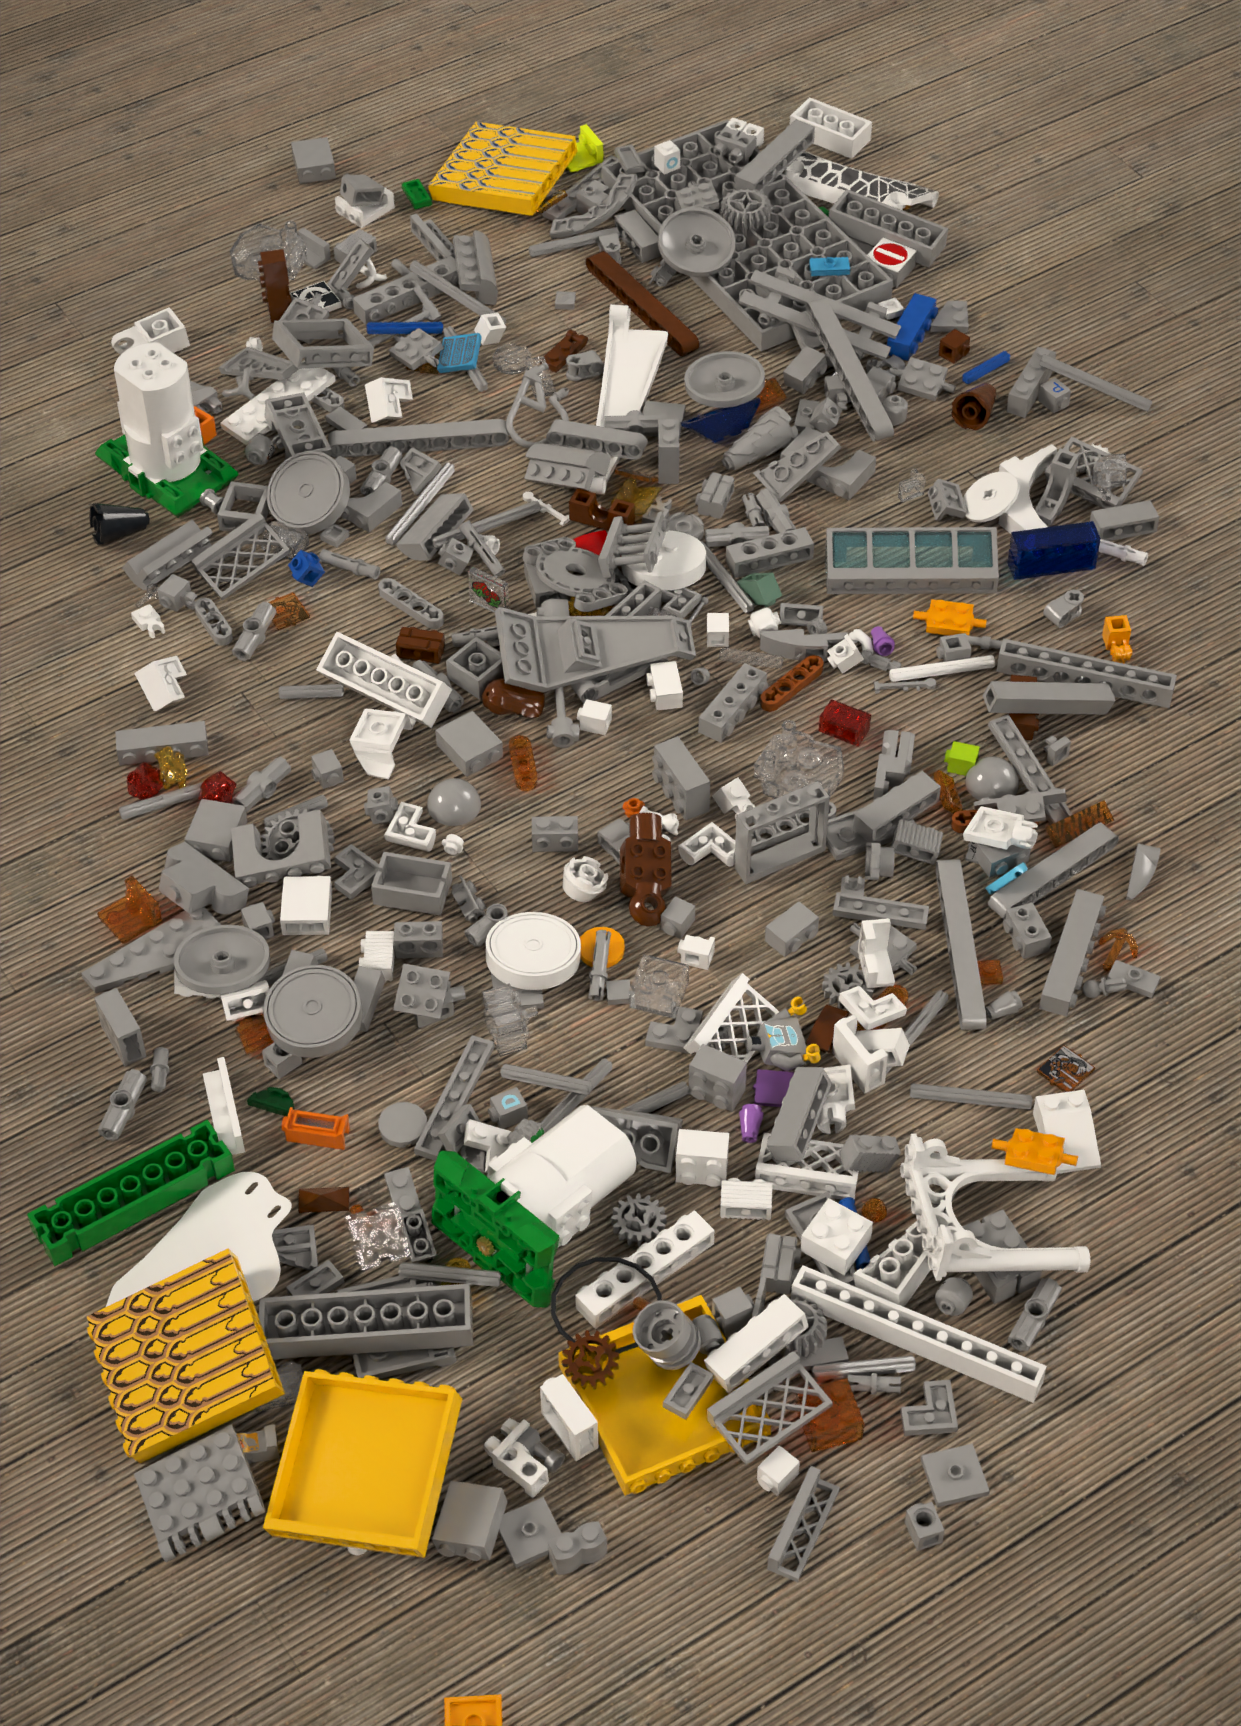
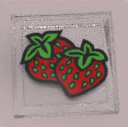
M472 567L468 571L470 602L494 613L498 607L509 609L508 583Z

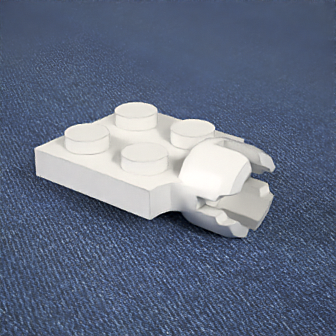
M981 806L964 831L963 837L965 841L1006 850L1011 845L1031 849L1035 845L1038 833L1033 828H1037L1038 825L1024 820V815Z
M850 1065L824 1068L832 1084L817 1121V1127L823 1133L831 1134L830 1124H835L836 1133L843 1131L846 1127V1112L855 1110Z

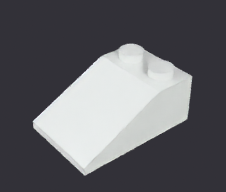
M1078 1090L1036 1096L1033 1116L1038 1132L1065 1138L1064 1153L1078 1156L1077 1166L1061 1163L1057 1167V1174L1101 1168L1091 1109L1085 1091Z

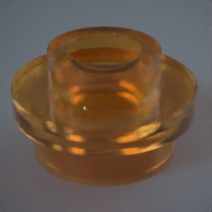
M870 1198L863 1204L861 1212L864 1218L872 1222H879L885 1219L887 1208L882 1200Z

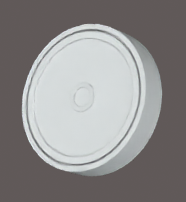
M668 530L653 572L648 573L646 563L622 565V573L628 578L629 582L636 586L645 580L661 590L669 591L685 588L700 580L706 571V549L697 538L683 532ZM647 542L625 544L624 546L647 544ZM644 553L621 555V557H624V556H633V555H641V554H644Z
M524 912L508 916L496 923L486 938V963L489 970L497 979L512 987L526 990H542L558 986L569 980L576 973L580 964L581 940L577 931L567 921L551 914Z

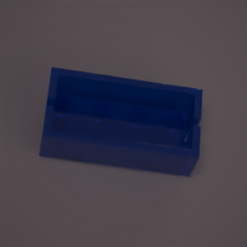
M1094 521L1011 532V549H1009L1007 563L1014 580L1096 569L1097 552H1099L1101 538Z

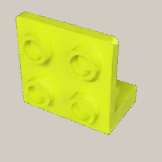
M587 124L580 126V142L576 143L578 152L567 166L571 173L595 166L604 161L603 143Z

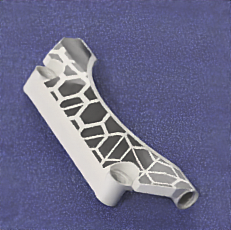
M806 151L784 171V175L805 195L834 204L846 189L903 210L906 205L911 206L918 203L934 208L939 196L938 191L853 169Z

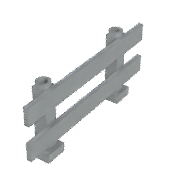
M778 266L775 277L755 270L750 278L749 283L771 291L767 299L744 290L738 304L759 311L758 322L762 325L770 324L774 317L816 333L807 314L781 305L780 302L783 296L803 304L824 298L825 296L794 285L797 273ZM826 297L837 317L862 326L859 334L843 329L858 359L861 360L863 354L867 353L886 360L891 347L871 340V337L875 331L896 339L901 326L884 320L888 308L869 301L866 312Z

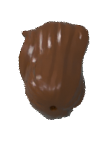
M504 678L490 682L481 696L483 706L497 715L517 714L530 719L541 716L545 706L544 692L506 684Z

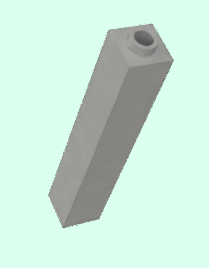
M991 681L983 694L989 713L1107 715L1115 702V696L1110 685L1102 683Z

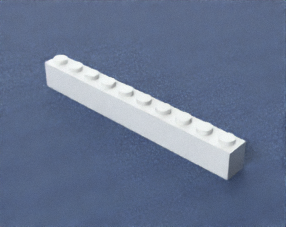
M802 1265L792 1284L791 1300H795L797 1296L800 1301L808 1299L810 1304L816 1303L818 1310H823V1314L826 1317L1034 1403L1043 1384L1047 1366L804 1265Z

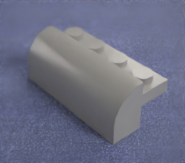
M475 230L473 236L454 235L453 246L460 290L475 291L476 300L482 304L496 305L498 290L488 237L484 233Z
M535 443L528 449L525 455L530 461L524 479L530 482L589 491L594 475L606 476L611 456L599 451Z
M192 519L127 561L122 569L134 584L142 590H147L212 546L209 537L213 532L209 526L200 530Z

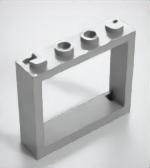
M347 318L274 321L272 339L297 369L372 366L374 347ZM338 330H343V334H338ZM343 338L349 345L303 347L297 340Z
M818 781L736 815L734 869L745 884L826 851L830 797ZM810 808L809 831L751 856L753 831Z

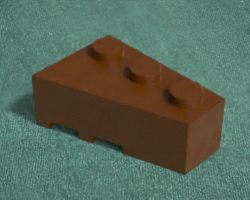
M283 249L260 252L261 260L257 261L259 273L263 272V276H259L261 288H265V291L261 292L263 303H267L271 323L280 320L292 302Z

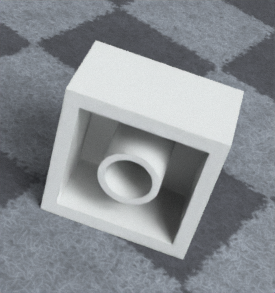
M679 1129L676 1150V1182L686 1185L721 1186L722 1180L727 1178L729 1133Z
M828 1198L801 1235V1252L846 1275L870 1241L873 1222Z

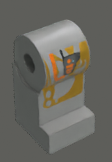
M275 1424L264 1426V1430L237 1433L248 1464L280 1459Z

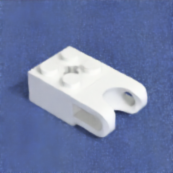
M170 307L134 322L135 326L117 333L112 337L111 341L112 347L119 354L133 346L150 342H158L173 353L190 346L185 326ZM122 340L127 341L126 343L120 346L118 345Z

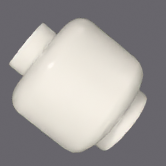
M766 607L751 613L748 624L753 636L757 635L760 638V632L778 631V625L781 624L777 612L773 613L770 608Z

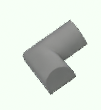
M687 588L669 591L661 590V601L666 603L662 607V616H676L684 619L700 603L702 594Z

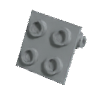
M403 964L393 1010L441 1019L446 991H449L451 981H449L450 972Z

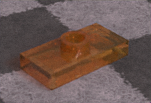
M938 770L933 774L935 782L941 786L940 800L943 808L953 814L957 811H962L963 807L954 779Z

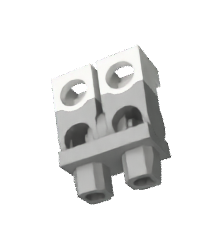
M732 117L716 137L714 157L720 159L723 156H727L731 163L737 164L739 161L745 163L753 153V150L764 143V128L751 123L747 125V122ZM751 130L756 131V133L751 134Z

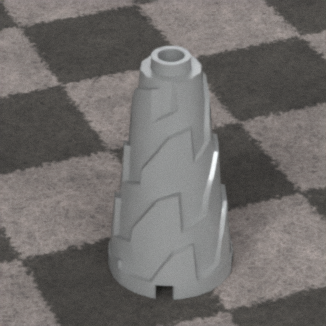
M778 406L771 408L723 454L722 463L724 467L728 470H736L748 463L750 465L763 456L767 457L781 448H786L798 436L796 425L792 427L789 425L792 418L785 410Z

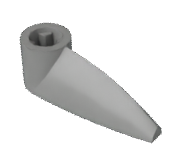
M1137 844L1126 900L1135 898L1149 884L1156 870L1161 848Z

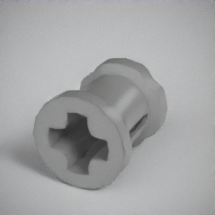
M206 489L200 496V502L203 506L211 508V511L217 515L224 497L217 496L213 489Z

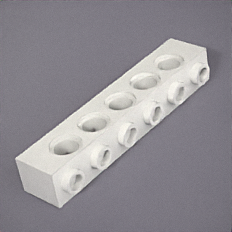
M694 1210L689 1215L680 1217L676 1224L669 1229H663L651 1242L642 1244L634 1254L622 1259L636 1263L640 1267H648L644 1270L654 1278L658 1285L714 1244L715 1230ZM618 1263L610 1271L601 1273L597 1280L589 1286L585 1285L579 1289L575 1295L576 1309L597 1329L653 1287L650 1281L638 1270Z

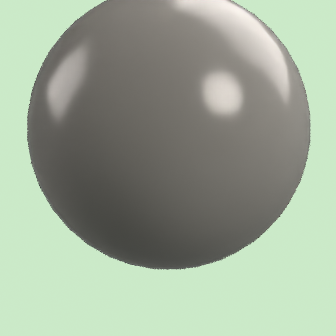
M990 756L976 761L975 766L969 769L965 785L968 792L977 800L986 797L996 799L1007 794L1016 795L1019 790V777L1014 766L1007 760Z
M450 778L439 782L431 790L427 800L429 815L436 822L448 826L463 825L472 821L481 809V799L475 787L469 782L458 778Z

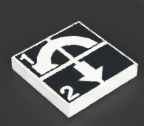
M325 281L290 293L292 301L295 297L311 301L315 293H320L323 298L318 303V306L329 312L342 307L341 301Z

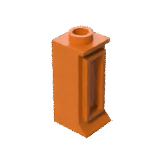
M290 1107L288 1116L283 1117L282 1131H285L286 1141L344 1150V1133L349 1134L350 1132L348 1114L340 1117L293 1110V1107Z

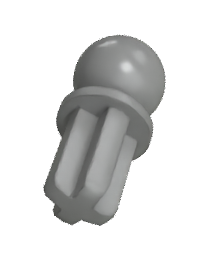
M1123 976L1111 979L1102 977L1101 983L1091 979L1083 984L1082 991L1089 998H1096L1101 992L1104 993V996H1108V993L1126 990L1127 982Z

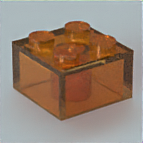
M848 1378L819 1385L833 1402V1406L803 1426L811 1453L863 1440L864 1421ZM796 1393L795 1405L802 1406L803 1394ZM806 1396L805 1406L816 1408L823 1403L818 1396ZM797 1411L798 1416H799V1419H800V1414H801V1412H800V1411Z

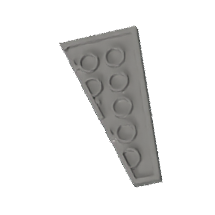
M205 907L192 913L183 911L81 973L82 979L97 993L121 986L125 981L137 977L139 980L148 978L147 974L157 971L161 974L174 970V954L183 940L199 930L221 924Z

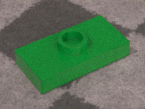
M419 179L401 183L402 190L415 210L432 205V199Z

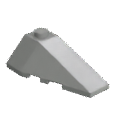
M590 1106L627 1135L634 1149L636 1162L647 1169L671 1173L676 1157L679 1129H682L683 1119Z

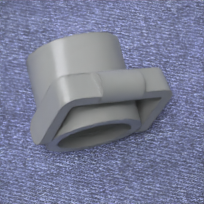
M866 842L865 880L893 877L894 847H880V843Z

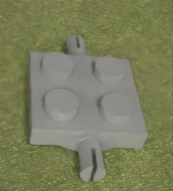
M690 181L688 183L689 188H683L675 192L680 209L699 207L714 210L720 208L712 182L696 186L694 181H692V184Z
M315 293L311 301L295 297L280 320L328 319L330 315L328 310L318 306L323 297L320 293ZM306 339L301 341L311 344L314 339Z
M418 328L407 337H403L400 334L395 335L394 341L398 343L390 348L389 352L393 358L414 371L425 363H430L436 367L439 364V360L434 356L444 348L441 342Z
M910 357L903 369L891 366L889 373L900 377L897 390L932 401L936 400L942 390L954 394L956 385L945 382L948 368Z
M854 923L850 927V931L860 938L861 927ZM890 926L887 952L892 971L902 968L910 975H913L917 967L907 960L917 949V944L896 928ZM858 939L850 947V953L859 959Z

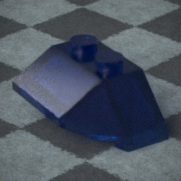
M755 397L742 405L719 408L683 421L681 426L704 439L719 442L724 440V436L739 435L743 429L748 428L761 401L760 398Z

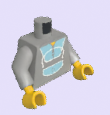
M801 997L792 999V1007L790 1009L785 1008L762 1023L757 1036L748 1037V1050L760 1051L763 1063L766 1065H773L785 1071H790L796 1067H803V1065L807 1064V1061L813 1064L820 1061L819 1046L811 1044L806 1047L798 1018L793 1017L794 1014L804 1015L807 1008L805 1004L801 1005L803 1003Z

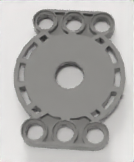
M560 537L529 545L524 549L523 561L527 564L535 565L538 577L550 588L562 594L575 597L574 607L579 611L589 612L618 604L627 596V587L623 584L615 583L614 571L611 577L603 578L598 561L599 555L588 550L576 548V542L571 538ZM568 571H575V572H578V573H580V574H582V575H581V576L573 575V574H570Z

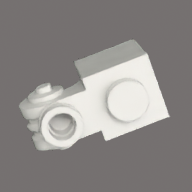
M739 777L712 795L724 814L731 810L735 811V819L737 814L755 807L748 799L751 795Z

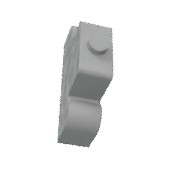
M186 842L168 849L165 867L161 872L159 892L188 913H192L209 904H212L213 910L217 913H234L246 907L249 892L247 886Z

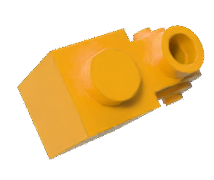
M1127 615L1105 617L1102 633L1106 650H1110L1113 662L1123 664L1126 661H1130L1133 653L1129 645L1131 628Z

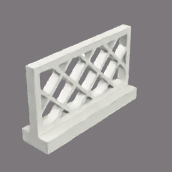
M742 973L731 981L684 1046V1049L692 1054L693 1052L697 1053L702 1044H715V1048L722 1052L721 1044L730 1043L731 1056L748 1062L755 1052L749 1051L747 1048V1039L750 1036L748 1026H757L759 1031L762 1023L765 1022L761 1019V1009H765L772 1017L779 1013V1011L747 984L750 979ZM744 992L752 998L753 1005H744L742 998ZM731 1010H739L741 1022H732ZM745 1010H754L756 1021L747 1022ZM742 1026L744 1038H735L733 1027ZM719 1027H727L729 1039H720ZM736 1043H745L747 1051L745 1055H738Z
M763 1134L759 1159L756 1165L755 1180L762 1179L766 1182H772L773 1190L813 1196L830 1191L833 1199L841 1200L846 1197L855 1199L859 1171L853 1170L851 1172L848 1170L852 1176L839 1174L845 1171L839 1154L843 1144L810 1140L804 1158L811 1155L816 1162L810 1165L804 1160L802 1162L776 1161L767 1147V1139L771 1134ZM825 1150L830 1155L822 1158L817 1152ZM773 1159L778 1165L767 1164L764 1162ZM836 1159L841 1165L833 1169L828 1162ZM797 1162L802 1169L788 1166ZM822 1166L827 1172L814 1170Z

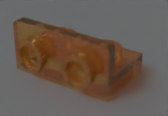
M776 378L771 380L765 379V385L760 394L745 403L753 416L784 402L787 396Z
M264 1013L261 1015L262 1018L254 1021L252 1018L245 1019L239 1022V1026L236 1027L235 1033L239 1036L246 1056L263 1050L274 1043L268 1033Z

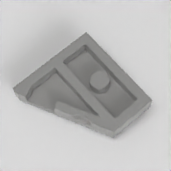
M947 301L931 323L930 332H951L953 329H956L962 333H968L967 301Z

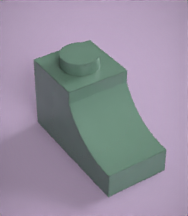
M773 572L752 573L737 581L742 590L752 598L755 605L768 607L775 604L776 599L782 596Z

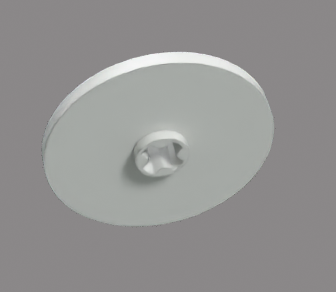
M995 472L976 481L963 497L967 510L965 517L973 522H987L1004 514L1014 504L1019 494V483L1014 475L1008 472Z

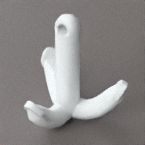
M369 258L366 262L367 267L363 266L360 270L368 278L361 283H357L356 287L362 289L372 284L375 280L385 281L387 276L386 274H377Z

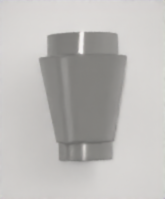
M1015 990L1011 992L1006 991L989 1006L985 1007L988 1017L993 1020L1019 1012L1023 1004Z

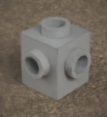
M451 538L448 544L443 543L438 552L441 555L438 564L460 576L467 566L474 549Z
M390 786L368 790L367 802L364 803L365 814L370 816L373 824L392 821L395 811L398 810V801L393 796Z

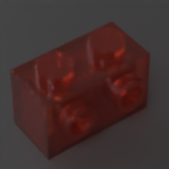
M831 699L819 717V732L859 747L870 730L871 714Z

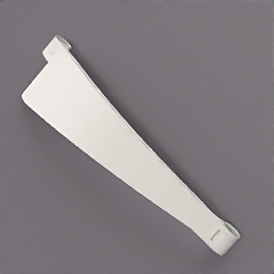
M610 305L609 333L596 426L605 427L604 416H626L628 412L633 410L642 412L667 344L668 332L629 329L631 308L628 305ZM611 456L606 476L594 475L589 492L605 495L607 482L615 470L620 457Z

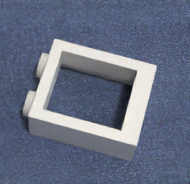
M563 1374L546 1380L540 1387L541 1413L574 1460L577 1461L598 1449V1422Z

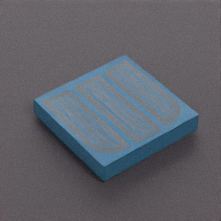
M480 333L444 337L442 343L444 349L440 352L437 367L439 373L476 369L482 339Z

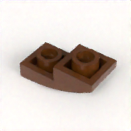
M826 1004L809 1034L806 1045L817 1044L820 1051L830 1054L833 1047L834 1024L842 1018H847L849 1012Z

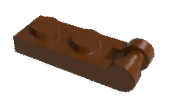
M572 329L568 330L566 336L540 359V365L546 362L549 366L548 370L557 373L567 364L566 359L569 355L577 354L586 346L588 337L583 334L578 335Z

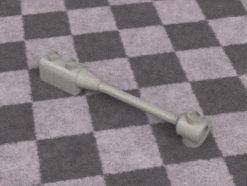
M548 599L544 601L541 607H537V616H569L568 599ZM561 687L555 689L557 718L552 720L551 725H547L546 735L547 738L552 739L556 747L566 748L571 746L574 741H579L580 729L579 724H573L572 719L566 717L564 690Z

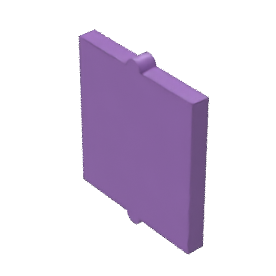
M757 1069L756 1084L753 1085L755 1090L754 1104L781 1107L794 1072Z

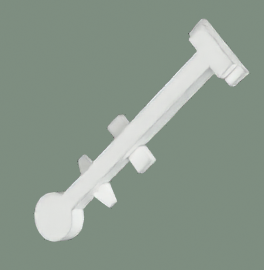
M525 492L523 494L524 501H538L542 508L540 512L545 513L547 511L561 520V526L570 521L569 515H562L551 508L552 505H546L541 499L535 498L532 492Z

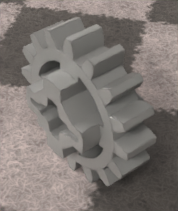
M849 962L846 963V967L837 964L836 970L829 968V974H824V981L822 983L824 998H830V1005L838 1003L839 1009L844 1006L839 1001L840 993L860 986L872 999L874 988L866 987L863 971L859 970V964L850 967Z
M637 1194L636 1199H632L628 1195L627 1202L618 1201V1207L613 1208V1216H611L614 1234L619 1233V1240L628 1239L629 1246L635 1241L638 1247L642 1245L643 1241L649 1243L651 1238L655 1239L665 1229L667 1222L665 1208L659 1207V1200L651 1202L650 1195H647L645 1199H641L640 1194Z

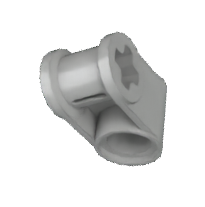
M617 233L598 236L599 251L607 252L618 264H621L622 260L619 253L621 245Z
M594 350L569 355L566 359L568 365L566 377L571 381H579L584 378L598 376L603 373L605 364Z
M1079 590L1067 591L1056 600L1048 603L1043 611V615L1058 628L1064 627L1081 615V604L1084 600L1083 593Z

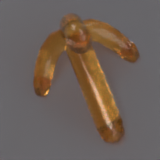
M1122 927L1111 930L1100 938L1098 942L1100 945L1113 938L1116 939L1104 962V971H1111L1125 941L1130 946L1133 959L1137 958L1138 946L1136 940L1128 933L1126 928Z

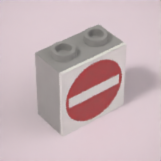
M882 238L867 256L893 280V287L897 288L915 268L917 250Z

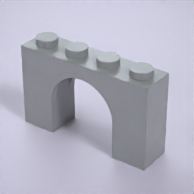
M807 426L781 452L780 460L786 457L787 453L793 450L797 451L804 447L805 443L823 433ZM858 450L845 464L838 467L821 466L805 481L850 500L875 473L876 457Z
M338 456L335 461L347 474L349 484L353 483L356 480L355 464L342 456ZM384 482L365 497L349 498L341 517L354 523L357 527L371 532L402 506L401 490Z
M321 810L298 814L300 835L298 846L292 854L281 860H268L262 857L260 832L253 823L231 828L235 878L247 887H254L258 883H273L284 877H300L302 874L311 872L321 873L325 869H330L331 861L327 822Z
M291 950L283 975L302 966L318 965L315 956ZM359 966L354 979L363 1008L362 1022L358 1032L360 1030L368 1032L385 983V978L382 971Z

